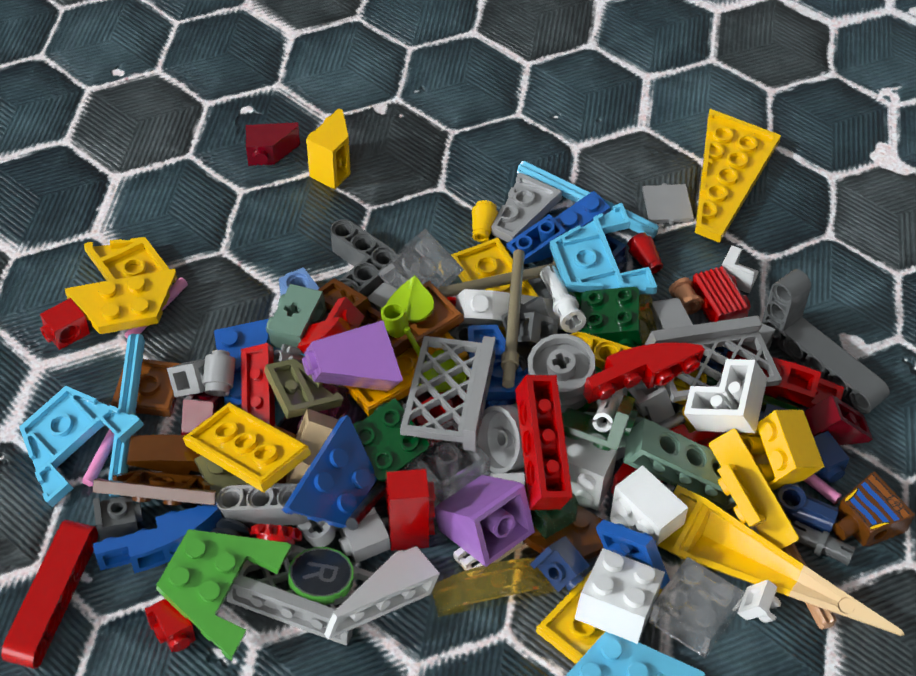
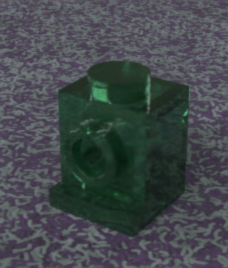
M573 492V497L561 509L530 510L533 525L545 539L576 521L578 501Z

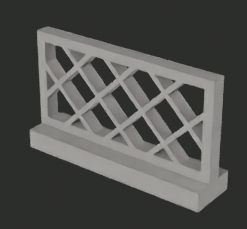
M759 316L651 331L645 345L674 342L702 345L705 349L704 355L707 358L704 363L700 362L696 378L685 373L676 376L691 386L720 387L723 373L707 366V363L711 358L725 365V361L728 358L714 351L716 347L722 346L734 352L730 359H734L736 354L747 360H756L760 367L767 370L770 377H767L766 387L779 385L782 381L759 332L762 327ZM754 342L758 351L757 355L742 348V343ZM704 373L717 380V385L709 386L699 381L701 374ZM673 380L664 385L671 402L688 399L689 390L677 391Z
M424 336L400 427V435L463 443V450L476 451L496 357V337L483 336L482 343ZM429 347L441 348L445 353L433 358L428 353ZM466 351L474 352L475 356L463 362L458 354ZM451 358L457 366L445 371L439 364ZM434 368L439 376L427 381L422 373ZM464 372L469 377V380L458 385L452 377ZM446 381L452 389L440 395L434 387ZM428 391L434 399L422 405L416 397ZM459 395L464 403L452 408L447 403V400ZM441 405L446 413L434 418L428 411ZM421 414L428 421V423L422 426L409 425L410 420ZM453 418L459 425L458 431L445 430L441 424Z
M293 545L283 563L287 572L270 576L267 569L246 560L227 595V602L327 638L324 634L331 616L336 610L334 606L345 602L356 590L352 591L350 589L344 598L341 596L335 599L334 603L323 605L296 595L293 589L284 591L276 588L274 584L289 580V561L293 560L302 551L307 550ZM353 566V580L366 581L374 574ZM261 569L265 578L254 580L246 577L248 572ZM352 629L330 638V640L347 646L352 637Z

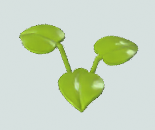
M414 275L394 292L386 305L381 309V317L387 333L395 338L406 334L418 356L421 348L411 333L408 321L418 323L429 317L434 310L433 297L417 276ZM437 350L431 356L435 358L445 352ZM451 358L439 364L445 371L457 366ZM434 368L422 373L427 381L439 376ZM461 372L452 378L459 385L467 380V375ZM446 381L434 387L438 393L452 389Z

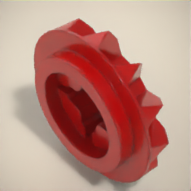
M261 523L251 527L250 535L256 537V539L285 542L291 544V546L295 545V542L302 541V532L298 528H292L291 526Z

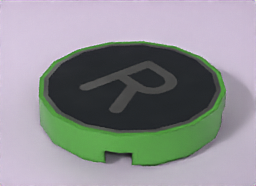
M314 547L304 550L294 557L289 566L288 584L296 592V595L328 605L334 603L335 599L341 596L344 598L353 586V566L349 558L338 550L329 547Z

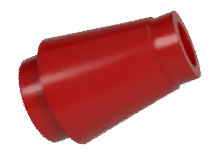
M643 232L633 236L628 241V252L643 268L649 267L652 274L659 272L663 268L651 236H647Z

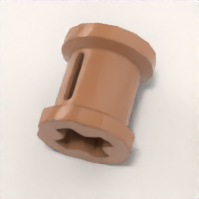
M690 278L678 279L669 287L670 295L680 299L687 314H694L702 308L704 301L693 290V282Z

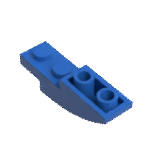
M592 191L555 218L550 214L509 241L506 247L512 254L517 249L523 250L525 252L524 264L553 256L550 250L551 240L579 225L581 227L593 221V217L600 213L605 215L610 212L611 207L595 191Z
M215 503V505L200 504L195 508L182 511H170L162 516L155 517L158 528L142 529L134 534L109 537L101 542L93 543L100 571L131 563L135 574L169 562L188 529L211 532L213 528H216L217 522L222 518L220 509Z

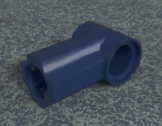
M786 484L781 487L776 498L790 522H796L797 520L822 533L824 530L830 533L838 515V508L807 496L798 485ZM783 500L792 502L794 506H788Z

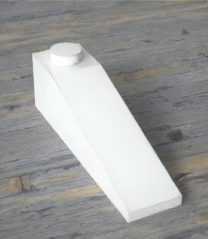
M464 289L456 296V308L464 317V322L459 325L465 323L472 325L497 324L498 327H504L501 316L508 313L510 293L493 290ZM521 295V303L525 304L536 298V296ZM543 298L548 316L558 319V330H563L560 325V318L553 311L554 301L550 298Z
M417 546L406 551L399 550L395 552L333 612L324 635L328 639L431 595L440 573Z

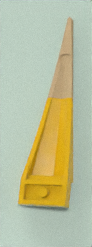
M677 485L673 494L688 506L685 524L657 545L658 547L678 556L680 559L752 584L769 580L777 586V593L899 636L904 635L900 628L788 555L708 499Z

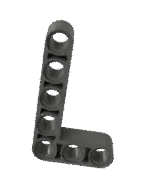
M337 220L331 225L333 252L354 266V268L339 279L340 282L368 297L382 283L391 284L396 279L397 255L392 248L349 220ZM327 311L325 312L321 322L325 321L328 317L329 313Z
M799 269L792 270L771 287L762 319L763 324L776 329L772 343L798 364L820 371V378L843 386L842 399L860 413H870L889 397V387L880 377L802 317L811 290V282L803 271Z

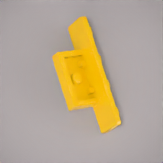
M732 429L711 441L709 446L721 466L717 470L721 476L718 479V483L727 496L731 494L737 504L734 507V511L743 524L747 522L749 527H756L760 536L781 550L798 541L799 536L739 432L736 429Z

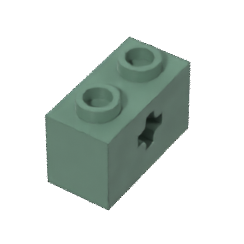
M294 284L289 285L286 293L282 294L279 298L278 308L274 316H271L267 322L266 332L269 334L273 347L281 349L282 344L297 347L309 326L321 322L327 310L323 291Z

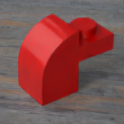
M347 297L339 298L325 321L309 326L297 347L305 353L313 341L358 328L365 316Z

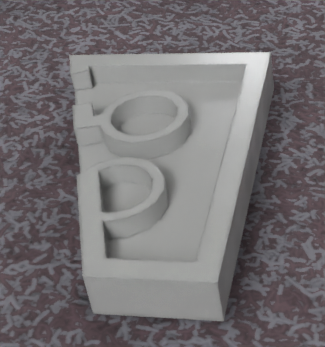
M519 172L514 188L511 187L505 205L501 207L491 227L492 235L506 242L511 241L540 221L562 199V191Z

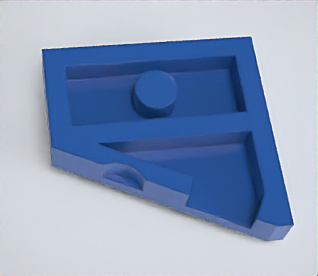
M604 519L598 524L596 530L604 549L665 572L660 589L663 590L670 579L658 551L657 543L651 535L631 530L623 524H615Z

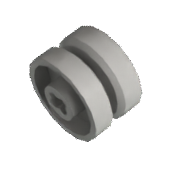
M553 334L541 339L532 348L528 357V374L557 375L561 412H565L567 408L577 410L588 402L583 395L586 379L595 374V355L590 346L579 337L569 334Z
M517 404L490 406L484 410L476 450L484 466L493 473L525 471Z

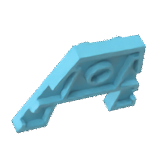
M623 203L613 206V210L605 215L600 213L593 217V221L583 227L579 225L550 241L551 253L568 292L637 287L640 294L657 293V285L649 267L620 273L605 237V234L630 228V220Z
M68 386L63 387L19 426L29 457L33 460L37 480L42 486L44 500L53 508L74 489L56 468L100 428L106 425L124 443L144 423L133 414L129 415L117 407L103 404L96 398Z
M605 632L566 676H705V673L639 642L636 644Z

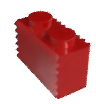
M723 266L716 267L714 270L701 271L699 274L693 275V290L702 297L704 303L701 310H703L709 322L748 316L751 308L750 301L746 295H741L737 288L735 277L732 274L729 275Z

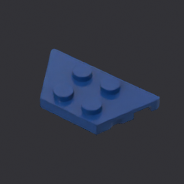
M346 415L338 420L282 509L284 513L308 516L307 519L316 522L325 521L328 525L339 528L347 527L346 520L368 495L377 480L374 475L373 466L350 417Z

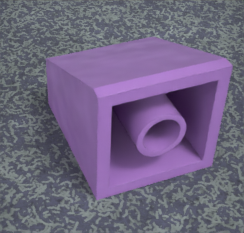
M383 320L313 341L305 351V357L302 358L307 376L312 375L313 381L318 383L389 391L403 380Z
M481 475L434 507L439 531L485 567L535 532L525 486L516 481Z

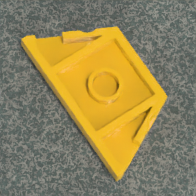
M146 237L131 238L130 240H110V245L93 246V242L84 244L85 252L106 281L169 270Z
M175 269L65 288L67 299L71 298L84 313L86 319L91 321L94 329L99 334L158 324L163 314L162 308L167 304L170 297L169 290L172 283L177 281Z

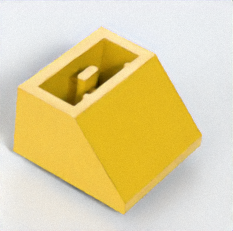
M340 108L331 116H328L306 139L309 177L334 190L351 174L349 136L344 113Z
M775 410L758 422L756 433H743L740 435L772 490L781 488L786 484L803 481L824 467L803 410Z

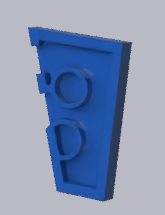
M269 319L214 330L216 349L228 351L230 356L236 359L233 388L230 389L228 396H224L225 405L230 402L242 409L241 349L268 343L269 334L266 332V326Z
M498 325L467 326L468 341L482 343L483 336L496 337V357L487 400L516 399L515 389L524 378L523 371L519 365V368L515 371L513 388L502 386L503 369L501 368V355L505 352L506 340ZM469 352V359L475 356L474 352Z

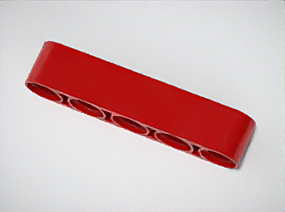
M67 519L61 523L5 638L1 652L3 661L37 669L41 665L94 551L93 543H97L98 539L96 526Z

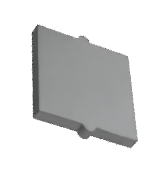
M662 183V185L642 187L648 220L654 223H669L670 225H673L675 222H693L694 217L686 184L667 185Z

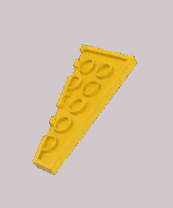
M709 109L695 226L696 234L719 243L721 242L778 146L781 138L780 134Z

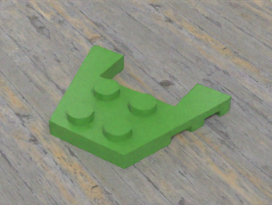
M188 529L159 579L156 590L186 619L188 618L199 628L201 634L207 640L212 641L227 659L232 661L246 635V630L216 616L246 560L278 574L291 550V544Z

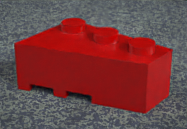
M426 469L387 472L386 505L391 551L408 550L415 546L418 548H429V535H435L434 481H427Z

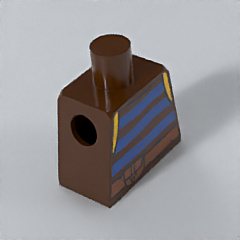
M874 471L841 500L837 515L839 521L834 523L832 529L838 539L843 541L853 535L862 546L868 547L907 532L915 514Z

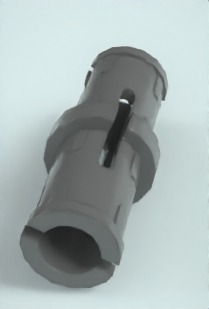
M796 520L793 526L799 536V540L796 542L815 550L814 553L819 556L822 553L846 566L849 565L856 547L829 536L830 533L825 530L822 533Z

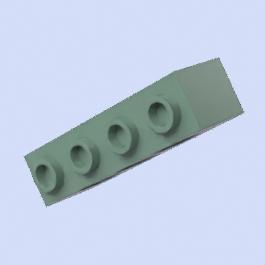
M646 418L632 428L630 436L626 440L625 464L636 469L643 465L657 479L675 487L679 485L726 511L737 505L731 494L727 496L718 483V479L721 476L717 470L721 466L710 448L700 445Z

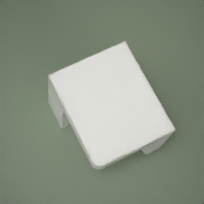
M731 245L722 266L729 275L732 274L735 277L738 290L750 293L759 272L738 264L742 249Z

